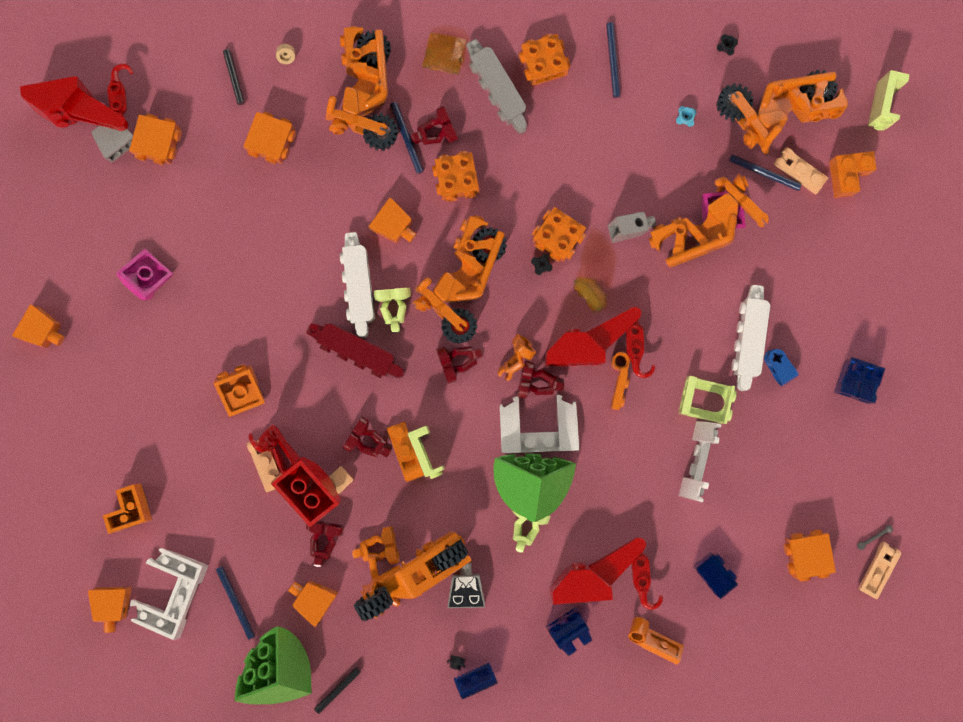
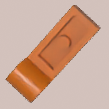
M623 352L616 353L610 360L612 368L619 371L610 409L617 411L620 407L624 406L626 396H623L624 388L628 389L630 378L627 377L630 359ZM616 357L624 358L625 364L623 367L616 365Z
M405 421L388 427L387 431L405 481L409 482L424 476L408 436L409 431Z
M635 617L632 620L628 634L629 640L678 665L681 661L684 645L649 629L650 624L645 618Z

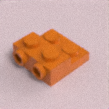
M245 364L239 365L231 373L223 371L216 375L217 378L213 382L229 417L265 404V399L258 386V380L251 365L247 367Z

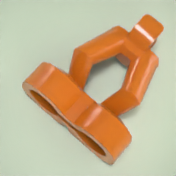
M518 333L512 340L515 354L497 371L499 377L502 376L503 372L508 373L505 376L506 381L511 380L513 373L525 366L523 358L531 360L536 354V351L532 348L533 344Z
M384 527L381 537L374 535L360 542V548L352 551L353 558L362 557L363 561H369V557L374 556L376 561H382L386 557L391 565L400 563L393 527ZM377 542L385 546V550L381 553H370L368 550L369 547Z

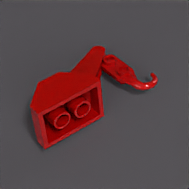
M118 64L112 69L111 80L107 88L109 107L94 99L91 92L77 76L20 86V94L22 99L37 114L56 127L65 128L81 121L118 131H125L128 128V121L124 118V114L128 107L126 90L119 79V72L122 69H127L130 74H133V70L127 64Z
M632 307L587 332H580V329H569L545 354V367L603 365L606 363V350L626 332V352L632 363L633 372L640 378L650 377L655 371V365L651 366L649 372H642L640 370V362L644 354V330L638 323L641 317V310L638 307Z
M271 425L262 432L259 442L254 439L252 433H249V441L258 452L273 451L281 474L272 480L271 485L309 527L340 504L341 498L331 478L318 464L303 456L300 458L275 425Z
M635 537L589 566L583 562H574L572 566H567L550 587L553 605L613 600L611 586L631 565L633 585L643 607L648 610L660 607L663 602L662 595L659 596V600L655 604H651L647 600L651 576L649 559L643 553L646 548L645 540Z

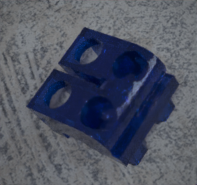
M850 357V360L847 359L843 365L834 393L866 404H875L877 389L880 387L885 368Z
M577 606L562 615L563 621L559 617L545 626L558 648L562 649L568 656L577 651L572 643L575 639L579 638L583 645L592 641L589 633L590 629L587 626L588 623Z

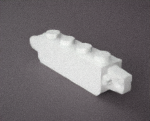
M352 232L345 234V247H342L343 253H340V262L344 264L345 269L342 272V280L347 286V290H344L345 302L349 303L346 315L347 320H351V324L355 325L357 335L361 338H366L369 335L368 323H372L375 319L368 252L365 247L360 245L357 233Z
M751 285L747 298L740 303L739 313L742 315L741 321H738L737 324L739 337L734 344V351L737 352L736 359H733L731 369L734 370L733 375H737L736 383L739 391L749 390L752 378L759 376L762 371L770 304L764 300L763 286Z

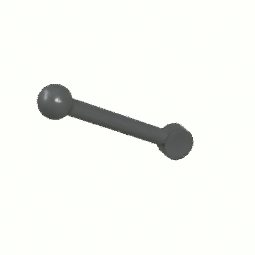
M887 525L883 531L874 535L865 542H858L857 548L860 550H864L867 544L871 543L872 541L876 540L877 538L881 537L887 532L891 533L893 531V527L891 525Z

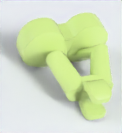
M397 288L373 291L374 300L383 302L380 310L385 324H391L392 332H399V323L405 322L406 304L403 300L411 297V289ZM392 299L396 300L399 306L396 317H392L388 310V305Z
M512 511L519 517L514 522L513 540L517 541L516 551L523 552L525 545H532L540 531L539 525L548 524L550 515L537 522H532V529L525 537L522 536V524L527 518Z

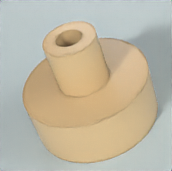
M281 44L276 49V58L282 64H290L295 59V50L289 44Z

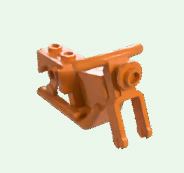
M737 174L732 183L726 177H720L715 180V185L718 186L716 192H724L726 189L727 193L708 205V216L703 224L694 225L689 219L678 217L671 221L672 224L667 226L661 224L653 228L654 231L650 232L652 237L648 239L652 249L656 248L658 252L661 251L663 241L676 233L675 246L672 251L674 256L665 259L669 268L732 244L736 233L738 204L759 227H765L764 222L768 224L769 216L743 193L746 192L745 188L749 187L745 176L741 177L740 174ZM689 231L701 245L684 251L685 239Z

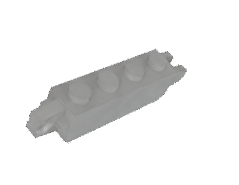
M476 39L466 44L470 55L469 67L471 71L479 76L478 82L483 90L486 89L489 93L488 99L490 103L498 108L499 111L497 113L501 121H505L507 125L512 124L517 133H524L527 127L524 118L526 111L524 101L492 48H483Z

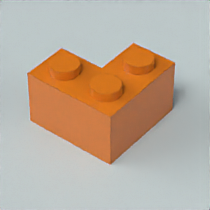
M874 151L838 155L829 161L834 198L854 196L861 191L858 176L870 175L877 170Z
M141 483L115 490L121 509L102 515L108 534L153 520Z

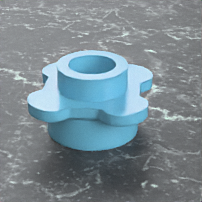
M681 106L678 109L679 115L676 118V123L692 127L694 125V117L697 114L696 110Z

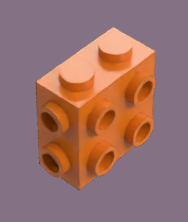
M546 34L541 39L535 41L530 39L521 45V52L518 53L521 63H525V77L527 81L531 82L532 86L568 75L571 65L569 58L564 55V42L562 39L559 40L558 34Z
M256 111L243 146L248 152L247 154L254 158L259 156L266 158L265 161L274 165L276 163L283 164L284 159L286 160L289 156V145L296 137V131L291 124L292 122L285 118L276 119L274 115L265 111L263 113Z
M146 114V116L139 115L129 151L138 160L146 161V159H151L153 163L163 166L165 163L172 164V160L177 155V142L180 141L182 136L181 128L176 124V121L169 118L160 120L152 114Z
M461 151L455 156L441 155L438 159H434L435 165L432 166L434 177H438L439 184L435 185L437 195H441L442 200L452 202L456 201L458 197L473 198L476 194H479L472 152Z
M554 207L552 211L548 210L544 215L543 220L545 221L542 226L538 225L533 231V242L535 243L534 246L539 250L544 251L545 249L551 253L550 257L557 262L560 260L564 262L566 258L570 260L576 250L573 248L576 243L581 244L586 237L584 233L586 227Z
M821 529L809 531L810 534L807 535L793 533L790 534V538H785L786 543L783 546L784 552L789 558V563H787L788 572L793 578L799 579L800 582L809 581L814 576L827 578L830 577V574L836 573L829 534L822 532Z

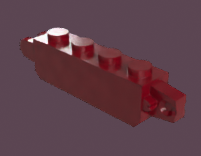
M314 323L309 325L306 333L317 340L316 342L320 344V349L328 353L333 350L338 353L336 357L346 362L349 358L355 361L354 366L362 370L367 367L372 370L370 374L379 378L382 375L387 377L388 374L396 378L405 376L404 369L394 364L395 358L391 353L331 323L326 324L324 327Z

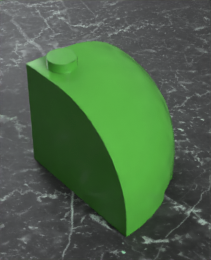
M525 453V457H515V454L504 455L495 458L494 480L501 498L510 509L531 522H537L553 513L563 502L572 484L576 463L557 457L544 459L541 458V454Z
M277 626L260 638V642L255 649L251 648L243 662L246 665L242 676L238 675L235 701L246 704H276L312 694L309 659L303 645L292 632Z

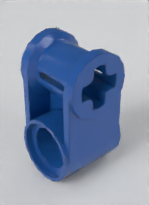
M774 349L765 353L764 361L780 386H784L799 376L796 368L782 350ZM774 355L778 356L776 358V361L772 360L774 358Z

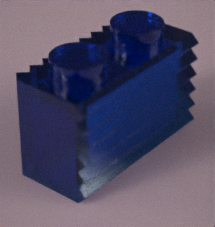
M710 552L696 563L693 568L716 597L721 600L738 586V583L735 581L737 576L731 569L726 570L723 566L725 561L719 554L714 555Z
M488 662L486 665L483 664V667H476L475 670L472 669L468 673L465 672V675L462 674L461 676L458 675L457 678L454 677L455 685L462 700L498 684L492 667Z

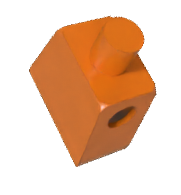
M392 198L388 199L368 226L371 231L395 243H398L402 237L411 243L417 233L409 228L413 223L412 219Z
M32 304L29 305L12 334L15 338L48 348L51 342L60 346L65 339L63 335L57 333L61 324L43 309Z
M311 580L307 582L305 587L294 582L288 592L297 597L292 606L314 627L319 624L338 595V592Z
M96 587L88 590L92 620L94 622H104V633L116 632V621L126 619L131 587Z

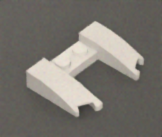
M556 395L558 432L520 433L519 397L512 398L514 402L506 407H503L501 404V453L579 450L576 402L573 401L571 405L561 400L563 396Z
M696 421L692 440L699 441V445L695 446L694 456L696 458L689 470L691 479L683 477L679 496L703 502L704 499L700 495L703 496L704 489H708L709 483L703 482L702 478L710 444H719L718 430L715 429L720 428L721 424Z
M160 548L159 551L162 554L155 561L149 558L146 564L178 577L168 605L164 611L133 599L130 602V606H137V618L131 619V622L176 640L182 635L187 622L185 619L197 586L202 583L209 565Z

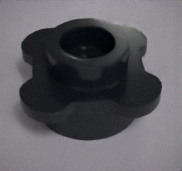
M723 34L720 37L721 42L716 48L719 52L723 51L728 56H731L735 52L734 48L738 45V40L731 35Z
M542 254L541 257L532 258L531 264L534 265L536 275H541L546 271L550 272L553 269L548 260L549 255Z
M450 655V659L447 660V663L450 664L449 668L460 671L461 668L466 667L464 665V658Z

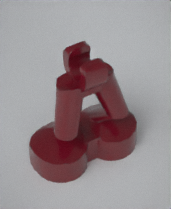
M444 106L437 108V118L430 119L417 127L418 132L411 135L414 144L421 142L424 145L441 143L444 136L450 143L458 140ZM438 124L442 126L438 136L426 135V132L433 126Z
M445 346L436 349L448 384L456 381V372H466L477 365L476 359L484 355L482 349L473 351L471 346L456 347L451 353H449ZM457 355H468L469 360L461 366H453L451 363L452 359Z
M524 361L525 366L522 367L517 397L526 399L530 391L535 395H552L554 390L563 391L564 384L556 382V376L543 369L534 371V363ZM542 377L548 382V386L537 388L531 384V379Z
M362 416L342 448L351 452L357 447L361 453L375 458L379 454L388 457L391 451L384 447L386 441L376 430H367L369 420ZM363 435L371 436L377 444L376 448L365 446L360 441V437Z
M317 521L311 527L306 524V529L313 533L310 538V556L315 557L313 564L315 567H321L324 559L328 560L336 545L333 537L343 535V525L325 523L323 521ZM321 534L326 535L329 541L323 551H320L318 546V538Z

